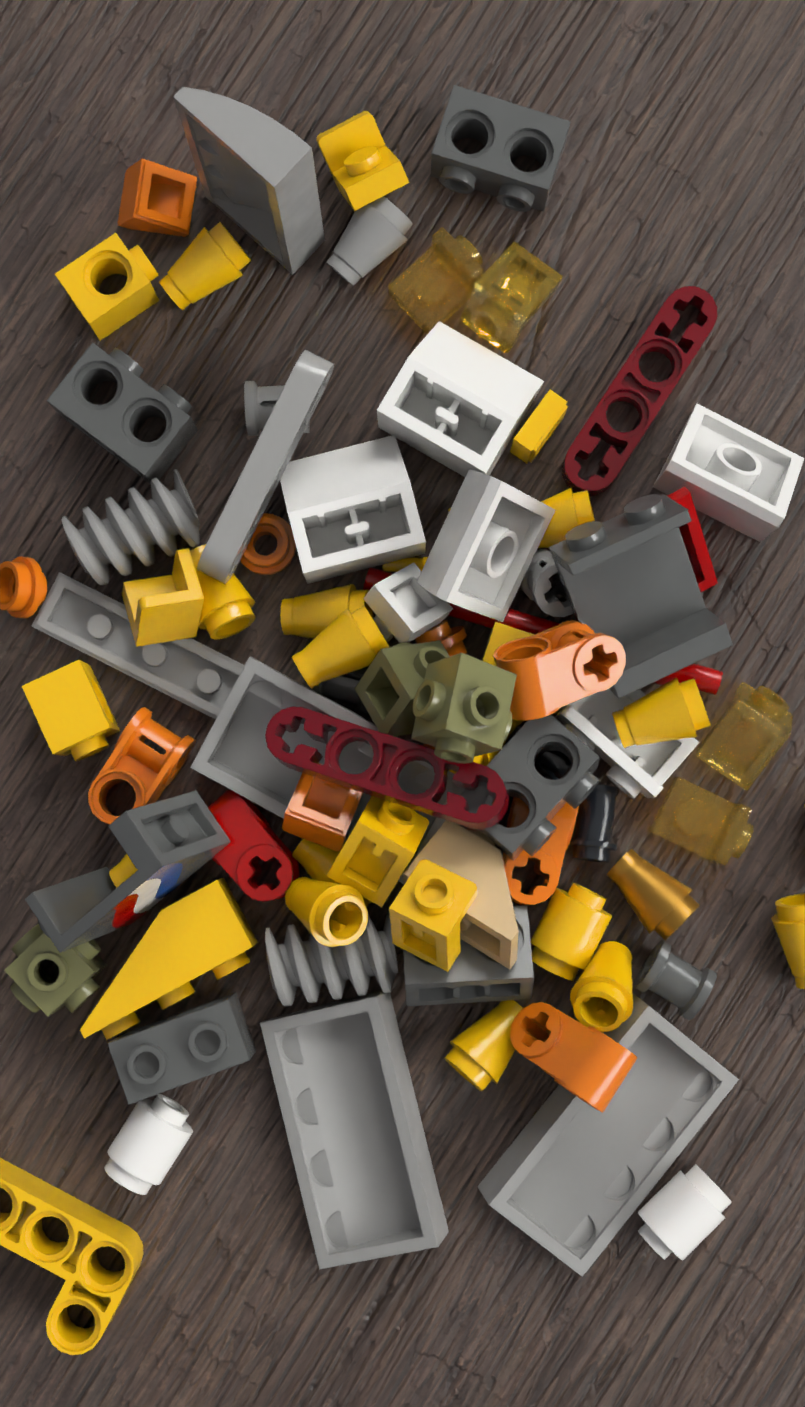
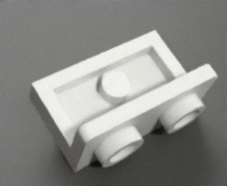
M610 689L564 706L555 717L612 767L606 773V776L632 799L639 793H642L646 798H655L663 790L662 785L700 743L695 738H686L638 746L635 744L624 748L612 712L624 709V706L645 696L640 689L619 699Z

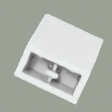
M439 321L408 356L377 409L378 428L391 435H395L399 440L466 477L469 469L490 476L544 381Z
M395 435L288 463L280 482L300 564L307 584L425 554L426 540L410 479Z

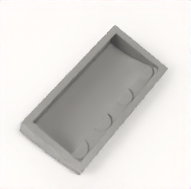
M182 87L173 98L205 197L293 275L325 241L312 147L273 118L246 104L205 90Z
M249 657L190 768L284 819L285 811L302 773L281 764L267 748L265 739L266 728L276 713L292 706L303 707L378 732L379 730L371 721L259 660ZM300 724L296 732L286 731L282 739L289 745L290 753L294 752L298 744H304L316 748L323 756L319 763H325L327 744L313 740L304 730V724ZM328 732V742L335 732ZM360 741L352 742L345 746L339 757L341 770L348 774H359L368 769L373 762L374 753L372 746ZM425 761L408 763L403 767L399 775L400 788L409 794L425 792L434 781L435 773L433 767ZM449 770L447 772L446 791L437 802L442 805L447 804V791L460 795L465 790L455 786L452 780L454 774ZM363 793L345 841L361 816L371 795ZM415 810L429 820V825L406 869L446 820ZM403 874L401 875L400 879L398 880V881L401 882L402 884H404V883H403Z
M376 991L368 993L366 996H355L260 1022L319 1270L439 1247L449 1233L390 992Z
M634 993L631 1016L617 1029L602 1032L638 1057L605 1111L601 1113L561 1085H558L477 1186L489 1206L582 1277L739 1080Z

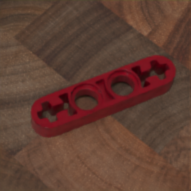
M684 286L675 290L666 299L575 438L562 464L563 479L566 485L572 488L574 493L588 490L589 496H596L605 492L611 486L694 359L717 320V305L713 297L706 290L696 286ZM690 304L699 310L696 320L703 326L692 323L677 345L673 340L668 339L680 317V314L674 308L684 311ZM656 331H660L663 336L655 335ZM681 348L688 349V352L684 353ZM649 352L664 354L672 365L671 376L662 382L647 380L639 369L640 358ZM618 401L632 404L639 413V425L630 432L614 430L606 419L607 408ZM592 430H595L606 443L622 447L624 451L622 454H618L610 446L599 466V469L606 474L605 477L602 478L594 474L586 481L578 476L581 465L574 459L579 456L587 460L592 455L600 441V438L589 435Z
M292 706L282 709L271 718L267 725L265 734L267 748L281 764L292 770L473 829H485L494 826L502 820L508 809L509 797L506 786L498 773L487 766L475 762L456 763L437 757L434 754V749L303 707ZM300 724H304V730L313 740L327 744L325 763L323 765L318 764L323 757L316 748L304 744H298L294 752L290 753L289 745L282 739L286 731L296 732ZM328 732H335L328 742ZM356 741L371 745L374 756L373 762L368 769L359 774H348L341 770L339 757L345 746ZM413 761L427 762L433 767L435 773L434 781L430 788L419 794H409L403 791L399 784V775L403 767ZM448 770L456 771L452 778L455 786L469 791H475L479 782H486L490 796L495 799L492 806L481 804L477 813H470L467 800L460 795L448 791L447 804L437 803L446 791Z

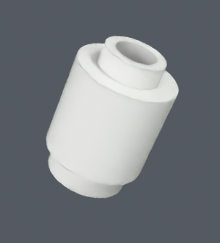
M158 1094L154 1101L147 1098L138 1101L107 1151L110 1159L104 1167L106 1173L121 1186L140 1195H146L152 1185H160L193 1133V1129L186 1122L189 1112L176 1101L161 1094Z
M695 1164L686 1174L680 1170L638 1211L640 1217L645 1221V1224L638 1232L664 1260L673 1252L683 1261L725 1219L722 1212L732 1201Z

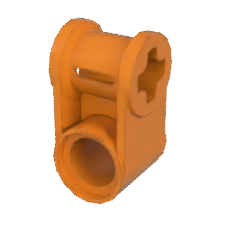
M575 620L562 622L555 627L530 637L509 641L499 646L493 654L495 666L517 674L510 711L512 719L524 721L549 716L563 706L609 689L622 676L626 665V654L618 640L603 633L595 634L588 625Z
M142 707L123 730L111 756L91 784L88 792V803L92 813L100 821L107 824L113 823L119 817L114 816L108 810L106 796L109 789L120 782H129L135 790L136 801L132 809L155 803L165 787L173 781L187 761L196 744V739L189 735L183 738L179 737L152 719V711ZM146 739L151 740L165 749L166 753L164 755L158 753L146 745L144 741Z
M513 797L506 828H514L521 825L529 815L527 805L518 798ZM567 802L550 820L557 827L556 831L532 857L523 850L513 861L503 852L502 859L512 902L519 905H536L546 901L554 894L558 885L565 851L568 849L573 834L578 807L574 809ZM528 860L535 862L534 872L543 876V883L541 886L531 887L528 895L521 893V882L512 878L513 869L525 867Z
M544 1002L532 1003L524 1007L515 1016L511 1025L510 1039L513 1047L519 1054L542 1068L544 1072L554 1078L556 1083L601 1113L605 1111L638 1058L601 1031L590 1025L588 1027L584 1026L552 1005Z

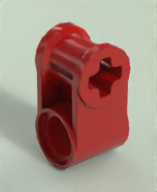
M230 789L226 790L208 806V809L231 842L213 856L212 859L228 873L241 890L251 899L264 902L285 897L291 883L300 877L299 862L292 857L293 853L270 828L267 819L252 801ZM260 859L265 862L279 860L281 867L276 872L277 879L280 881L278 886L273 883L263 885L258 883L257 878L262 873V869L258 865Z

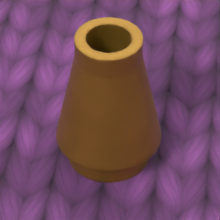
M633 849L629 850L607 873V876L617 885L648 933L651 934L655 931L665 941L700 906L689 895L693 891L691 888L640 857Z

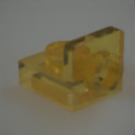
M441 227L432 235V246L388 286V294L428 334L439 321L444 323L481 289L484 271L480 265L483 263V259L477 249L465 237L458 235L454 239L445 228Z
M514 241L476 282L460 319L462 323L472 329L479 337L490 342L502 352L508 353L515 346L525 325L556 291L563 276Z
M742 682L735 691L733 702L698 746L695 756L747 791L791 735L793 715L788 712V704L781 696L767 687L758 686L757 689H754L747 683Z
M675 777L649 832L714 864L726 866L731 856L736 859L740 858L751 839L754 826L747 823L752 809L741 803H732L681 777Z

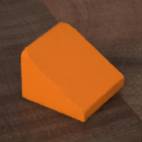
M143 158L130 166L125 173L118 226L131 230L183 237L188 236L197 177Z
M302 773L285 811L282 829L290 834L339 852L343 847L363 793Z

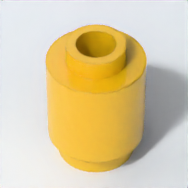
M572 883L568 892L556 888L531 938V943L534 945L532 961L555 975L574 981L579 969L585 970L592 959L612 918L611 914L602 909L606 898L576 883Z

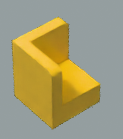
M189 548L176 550L172 575L123 582L122 597L136 647L197 636L204 596Z

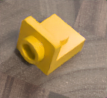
M363 111L320 133L316 138L339 192L354 211L409 183L400 160L385 145L375 119L368 111Z
M371 796L326 876L340 884L354 887L364 898L382 907L413 858L429 825V820L414 809Z
M427 859L420 860L389 907L392 944L448 972L461 952L460 922L477 896L476 884Z

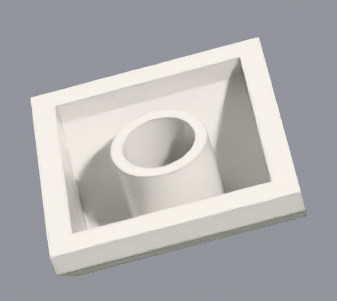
M696 403L653 487L669 495L685 486L691 493L696 510L761 542L777 530L785 519L804 458Z
M469 469L416 583L446 602L503 622L555 513V509L501 480Z

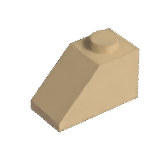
M446 820L403 873V883H406L419 861L427 859L474 882L477 886V896L460 922V939L510 970L517 961L519 931L501 850L496 848L494 842L482 831L473 828L465 829L456 823Z

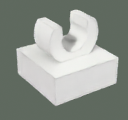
M414 562L373 585L363 598L376 614L373 620L387 642L393 636L399 643L410 642L443 622L453 610L448 602L434 596L416 583L421 570Z

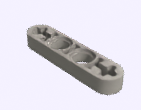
M304 350L299 357L202 552L197 566L198 571L224 584L233 575L332 375L334 363L308 350Z

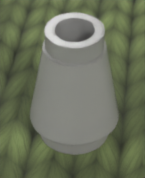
M383 196L355 211L333 250L332 256L326 263L349 284L355 286L360 278L365 277L371 270L408 241L405 233L413 223L399 208Z

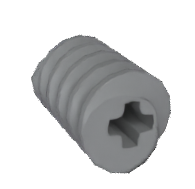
M177 469L173 470L174 489L171 491L157 477L151 479L152 499L146 500L134 487L128 489L129 508L123 510L112 497L106 498V518L102 520L88 506L82 508L83 528L77 529L66 516L62 517L64 531L76 558L84 571L99 585L103 586L109 583L110 563L121 575L127 576L131 574L132 554L144 565H153L155 562V544L166 555L170 557L175 556L177 535H180L193 548L200 544V521Z
M389 912L386 914L382 931H377L368 914V922L363 934L355 942L345 946H324L316 941L311 933L308 941H302L294 924L288 925L284 944H277L270 928H266L265 931L270 980L283 1006H291L293 1004L297 986H300L307 1002H317L322 983H325L333 999H342L346 980L351 981L359 996H366L372 976L376 977L384 993L392 992L395 976L398 973L396 947L392 944Z

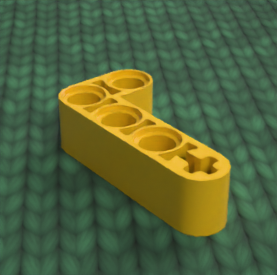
M0 1158V1188L9 1193L13 1206L11 1213L0 1212V1245L66 1280L49 1312L46 1321L47 1336L52 1345L60 1352L69 1355L84 1354L93 1349L99 1342L115 1315L141 1264L144 1254L143 1243L138 1233L130 1226ZM52 1216L63 1221L68 1229V1241L59 1243L51 1241L42 1230V1219ZM109 1246L118 1250L125 1260V1269L112 1272L103 1268L97 1259V1249ZM76 1304L85 1306L92 1312L95 1325L90 1328L76 1326L68 1316L67 1307Z

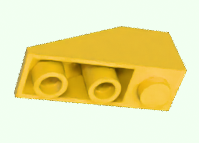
M224 878L204 886L159 912L81 1027L80 1032L84 1038L102 1030L106 1040L140 1022L135 1012L139 1008L157 1000L163 1010L194 993L195 990L190 981L212 969L218 980L250 962L245 951L255 946L258 941Z

